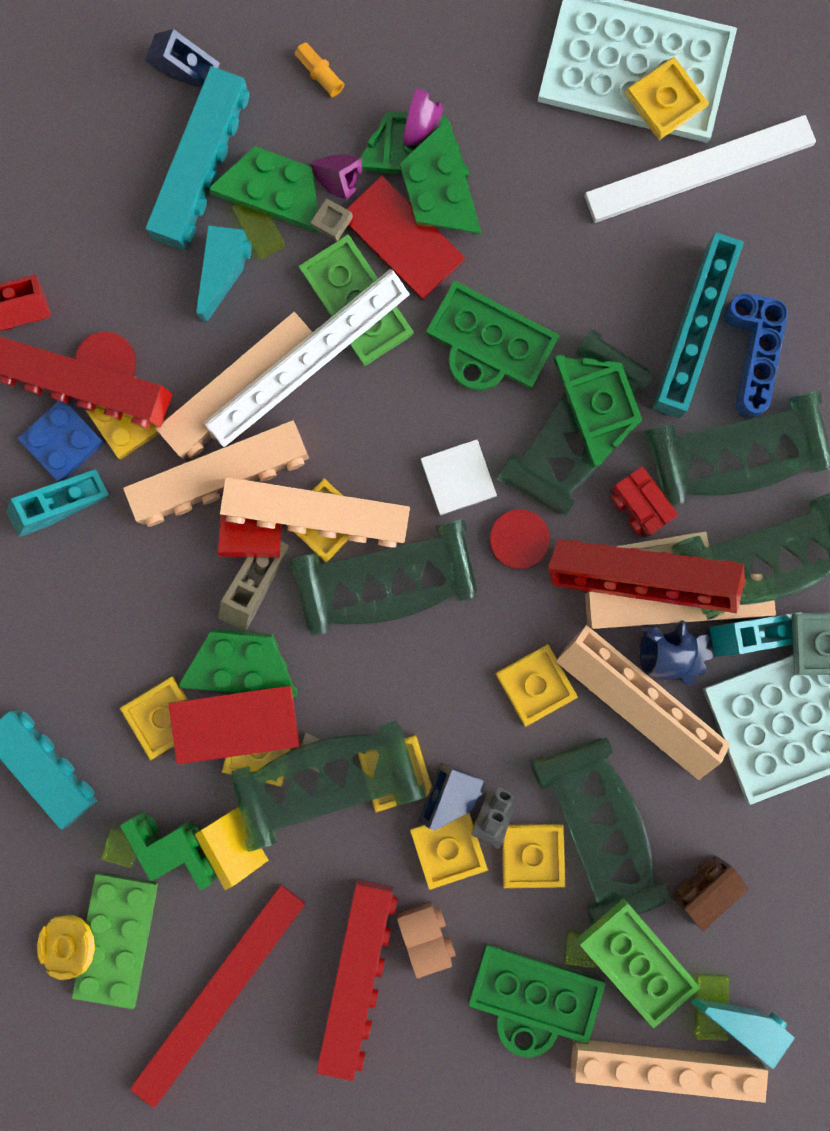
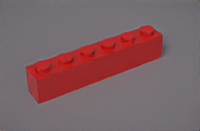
M0 337V383L14 388L16 383L24 385L23 390L41 396L42 391L50 393L51 399L64 404L72 400L77 402V407L90 412H94L95 408L104 410L103 415L121 421L122 416L131 419V424L144 429H148L149 425L161 428L173 395L163 386Z
M558 539L548 566L552 586L730 613H738L745 584L744 564L735 563L730 560L704 559L699 556L674 555L668 552L644 551L638 548L614 547L607 544H591L578 540Z
M357 879L316 1074L354 1081L355 1072H362L366 1052L360 1051L362 1039H369L372 1020H367L368 1009H375L379 990L373 988L375 976H382L385 958L379 957L382 945L388 946L391 927L386 926L388 914H395L398 899L397 896L392 895L393 886Z

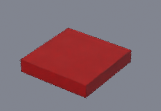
M221 514L218 543L219 557L280 558L282 524L276 523L275 529L257 526V520L245 518L244 524L226 521L227 515Z

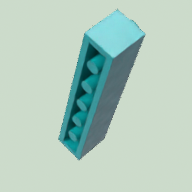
M213 66L210 67L145 228L151 239L185 251L187 243L193 241L196 234L195 223L198 216H202L207 206V199L205 198L211 185L217 181L218 173L216 171L219 163H223L227 157V143L230 136H234L239 126L238 116L241 108L245 109L249 101L250 92L247 90L243 77Z
M715 232L707 243L651 408L652 410L679 419L688 411L744 241Z

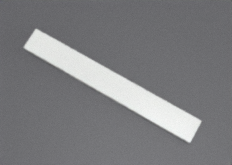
M806 115L594 189L586 192L584 197L593 221L597 223L811 147L815 144L816 140Z
M389 269L205 420L203 424L223 447L227 446L410 294L396 273Z

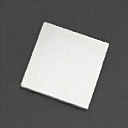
M478 440L421 458V463L440 516L497 497Z

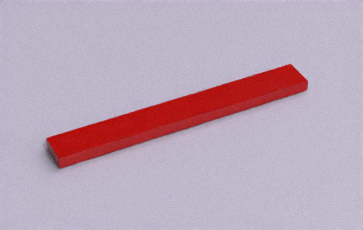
M280 885L129 1090L152 1108L156 1107L304 907L305 901L284 885Z

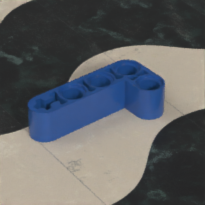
M749 293L737 295L724 310V319L732 327L750 331L736 400V410L741 417L753 419L766 411L771 403L788 310L786 305L780 300ZM735 305L742 306L746 310V316L739 315L735 310ZM765 311L771 312L774 315L775 322L766 319ZM759 340L766 341L770 346V351L763 350L759 345ZM754 368H758L763 372L764 380H759L754 376ZM754 396L753 402L748 401L751 397Z

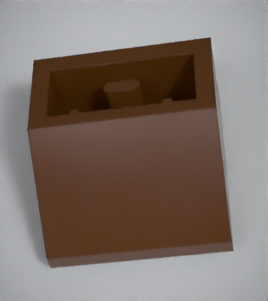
M717 856L713 859L707 858L697 868L699 872L690 880L687 878L680 882L674 890L676 893L672 896V899L702 931H705L749 890L737 871Z

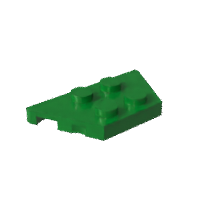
M386 112L380 122V127L373 133L368 141L367 148L360 157L362 171L402 174L400 163L419 146H403L408 113ZM442 115L439 127L445 121H448L445 115ZM456 141L466 179H468L469 169L467 166H465V163L460 154L459 145Z
M448 120L400 163V170L416 225L438 226L443 230L465 231L477 236L481 234V228L450 120Z
M255 146L211 185L210 195L319 234V231L311 225V221L318 212L312 167Z
M557 355L553 358L592 467L595 468L642 421V417L622 363L612 361L598 362L595 359L567 358L565 355Z
M222 629L211 630L179 684V688L231 693L292 685L293 698H296L298 694V689L296 685H293L287 671V664L278 651L279 646L273 634Z

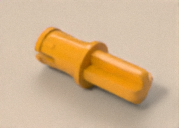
M308 43L300 44L295 51V56L310 72V78L316 79L330 97L338 95L345 84L328 67L329 62L326 59L322 60Z

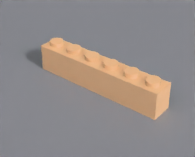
M293 312L165 420L161 428L157 427L156 430L184 461L188 458L194 459L204 450L203 445L211 438L216 440L203 422L313 332Z
M293 420L123 489L136 522L151 527L162 523L164 516L172 513L178 516L191 511L192 505L203 501V504H209L221 498L220 494L224 490L225 477L248 481L259 479L260 482H264L276 477L277 471L285 468L288 471H292L304 466V461L309 459V456Z
M225 477L220 514L227 515L226 521L244 524L245 518L257 520V526L275 529L276 523L288 525L287 531L306 533V528L318 529V536L336 538V533L349 534V541L366 543V539L369 537L379 539L378 545L396 548L397 542H405L410 507Z
M762 574L744 575L745 584L738 613L587 592L585 593L587 626L591 629L680 623L681 620L697 622L775 616L773 579H762Z
M586 625L567 644L556 662L696 779H702L722 763L730 743Z
M573 1040L570 1070L576 1083L766 1103L768 1069L755 1057L589 1040V1043L586 1044Z

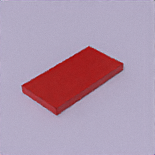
M383 176L378 178L347 208L353 215L347 227L393 270L422 301L465 261V257L434 226L416 225L411 204Z
M292 685L168 703L177 764L300 747Z

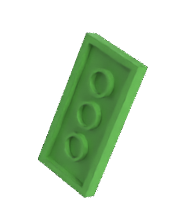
M349 234L299 265V270L331 317L378 279ZM395 306L349 345L365 367L413 336L414 331L397 306Z
M100 872L95 874L86 921L94 936L95 951L92 962L87 970L76 977L72 999L128 1009L135 1008L158 882Z
M624 898L576 939L584 951L653 1029L700 989L695 980Z

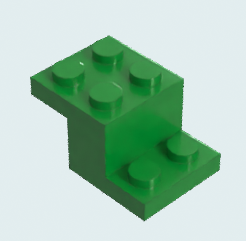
M145 811L120 825L150 882L183 863L188 868L199 890L211 885L217 878L214 869L194 835L202 830L199 824L194 825L192 820L160 838L157 834L159 827L155 819L151 815L147 816Z

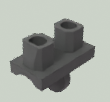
M498 788L495 793L487 791L471 835L480 838L484 842L489 841L494 847L499 849L503 843L515 807L513 803L514 794L502 788Z

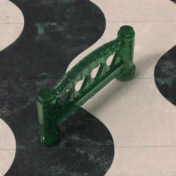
M591 329L575 354L582 359L588 358L595 359L598 362L612 361L622 363L633 396H635V392L639 388L644 391L654 377L649 373L650 370L600 339L602 335ZM564 393L524 458L520 459L511 454L496 479L504 485L510 483L558 515L561 513L566 516L575 502L571 499V493L583 484L599 466L592 467L585 446H582L583 453L580 456L573 455L563 433H580L566 393ZM547 458H569L573 461L574 467L572 470L567 471L565 481L556 479Z
M820 391L790 398L792 407L790 411L677 436L674 425L645 431L647 444L652 446L662 493L673 506L686 503L685 496L687 495L720 496L745 493L776 484L807 467H812L813 473L830 469V448L819 404L823 403ZM782 434L786 435L799 448L798 457L788 456L784 461L776 457V451ZM754 440L770 455L771 459L767 465L758 463L756 467H750L747 464V458ZM724 447L740 460L741 469L739 471L730 469L727 474H722L718 471V464ZM695 453L712 468L711 477L705 478L700 476L697 481L689 478L688 473Z
M830 493L808 503L812 514L705 548L701 536L685 539L676 543L671 548L674 555L699 556L704 559L730 560L735 563L744 564L746 584L743 588L739 605L765 603L791 596L817 584L830 575ZM809 538L828 552L827 559L818 558L816 563H811L807 560L806 552ZM781 547H784L801 561L800 568L791 567L788 572L780 570L778 564ZM754 555L773 569V577L763 576L761 581L752 579L751 569ZM700 608L702 614L706 615L707 620L725 614L723 611Z
M465 519L436 525L438 538L320 565L317 553L289 559L290 572H295L307 628L311 631V635L329 632L328 625L333 623L374 624L401 619L431 608L454 595H458L459 601L477 597L476 591L478 590L464 534L467 531ZM427 560L445 576V583L442 586L433 584L429 589L421 587L420 579ZM398 567L415 582L416 589L414 592L406 593L404 591L400 596H394L391 593L390 588ZM368 574L385 588L387 595L383 600L374 598L370 603L362 601L361 593ZM339 580L356 596L357 603L353 607L344 605L340 610L332 607L331 602Z
M397 720L380 725L381 732L378 734L345 735L315 741L277 757L257 771L251 772L249 766L231 771L233 776L231 778L248 837L244 839L247 852L277 843L274 830L393 794L396 806L426 797L423 784L418 785L402 728L398 726ZM369 749L377 750L379 758L373 779L354 764L353 757L356 753L365 754ZM339 758L348 760L349 768L343 788L324 772L325 763H336ZM310 767H315L319 770V778L313 797L295 782L294 775L297 771L306 773ZM281 776L289 779L290 785L284 805H281L266 792L264 786L268 780L276 782Z
M600 737L545 759L540 756L530 760V765L539 787L544 789L553 785L596 896L597 902L586 906L592 925L623 898L638 915L666 904V901L670 900L664 883L657 884L654 880L651 848L642 817L627 787L608 762V756L613 755V750L606 737L602 739ZM596 771L600 774L601 779L599 783L605 787L603 796L596 797L578 793V790L591 772ZM608 800L612 805L611 812L616 815V823L608 826L589 822L601 802ZM614 830L622 831V841L628 846L625 854L619 855L600 851ZM626 859L634 861L633 870L639 874V880L635 884L611 880Z

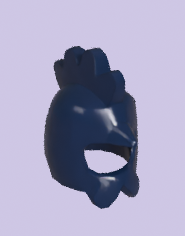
M683 620L680 621L673 632L663 634L655 626L641 625V631L644 632L640 645V663L646 675L657 679L680 678L683 683L690 686L694 684L696 675H703L706 672L707 667L704 661L710 660L713 657V651L706 647L710 642L708 634L697 633L692 635L688 632L687 625Z

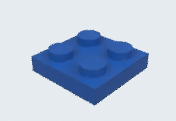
M61 402L53 405L18 437L19 441L58 482L69 477L105 444L68 403L64 404Z

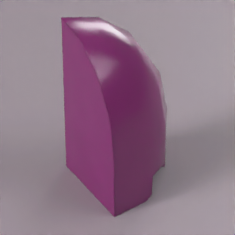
M415 88L407 116L403 146H417L426 140L439 127L444 110L440 101L436 104L428 100L429 93Z
M339 154L324 157L310 163L321 185L331 194L348 199L355 192L356 188L353 186L357 180V174L362 173L361 158Z

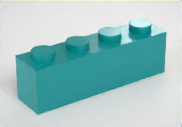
M19 710L9 711L0 719V759L55 824L63 830L72 825L98 802L93 797L95 792L87 782H80L73 773L75 771L73 765L64 757L60 758L53 750L55 748L53 742L46 735H40L33 727L35 725L34 720L26 712H20Z

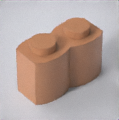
M429 902L397 913L398 924L416 978L452 967L451 957L456 956L451 938L444 939L441 930L442 927L446 926L441 908L435 909L433 903Z

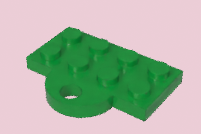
M455 280L426 331L427 336L451 348L449 369L454 380L463 388L476 392L494 388L503 380L504 376L531 390L560 336ZM467 367H476L480 372L479 379L476 381L465 379L463 371Z
M486 943L468 1001V1007L497 1015L496 1026L499 1038L510 1052L521 1057H536L547 1052L555 1043L558 1035L582 1043H589L606 983L603 979ZM521 1031L529 1032L532 1035V1040L527 1046H519L514 1041L515 1036Z

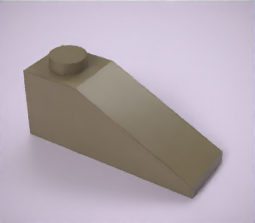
M281 541L280 558L247 557L221 600L218 619L246 632L289 549L288 544Z

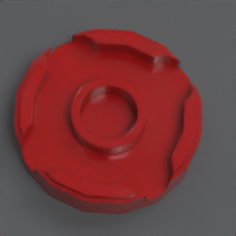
M103 331L90 335L81 343L76 353V360L132 377L136 371L134 349L125 338L113 332Z
M525 509L511 510L503 514L494 523L490 533V548L494 557L503 565L512 569H527L538 564L546 555L550 545V533L545 522L536 513Z

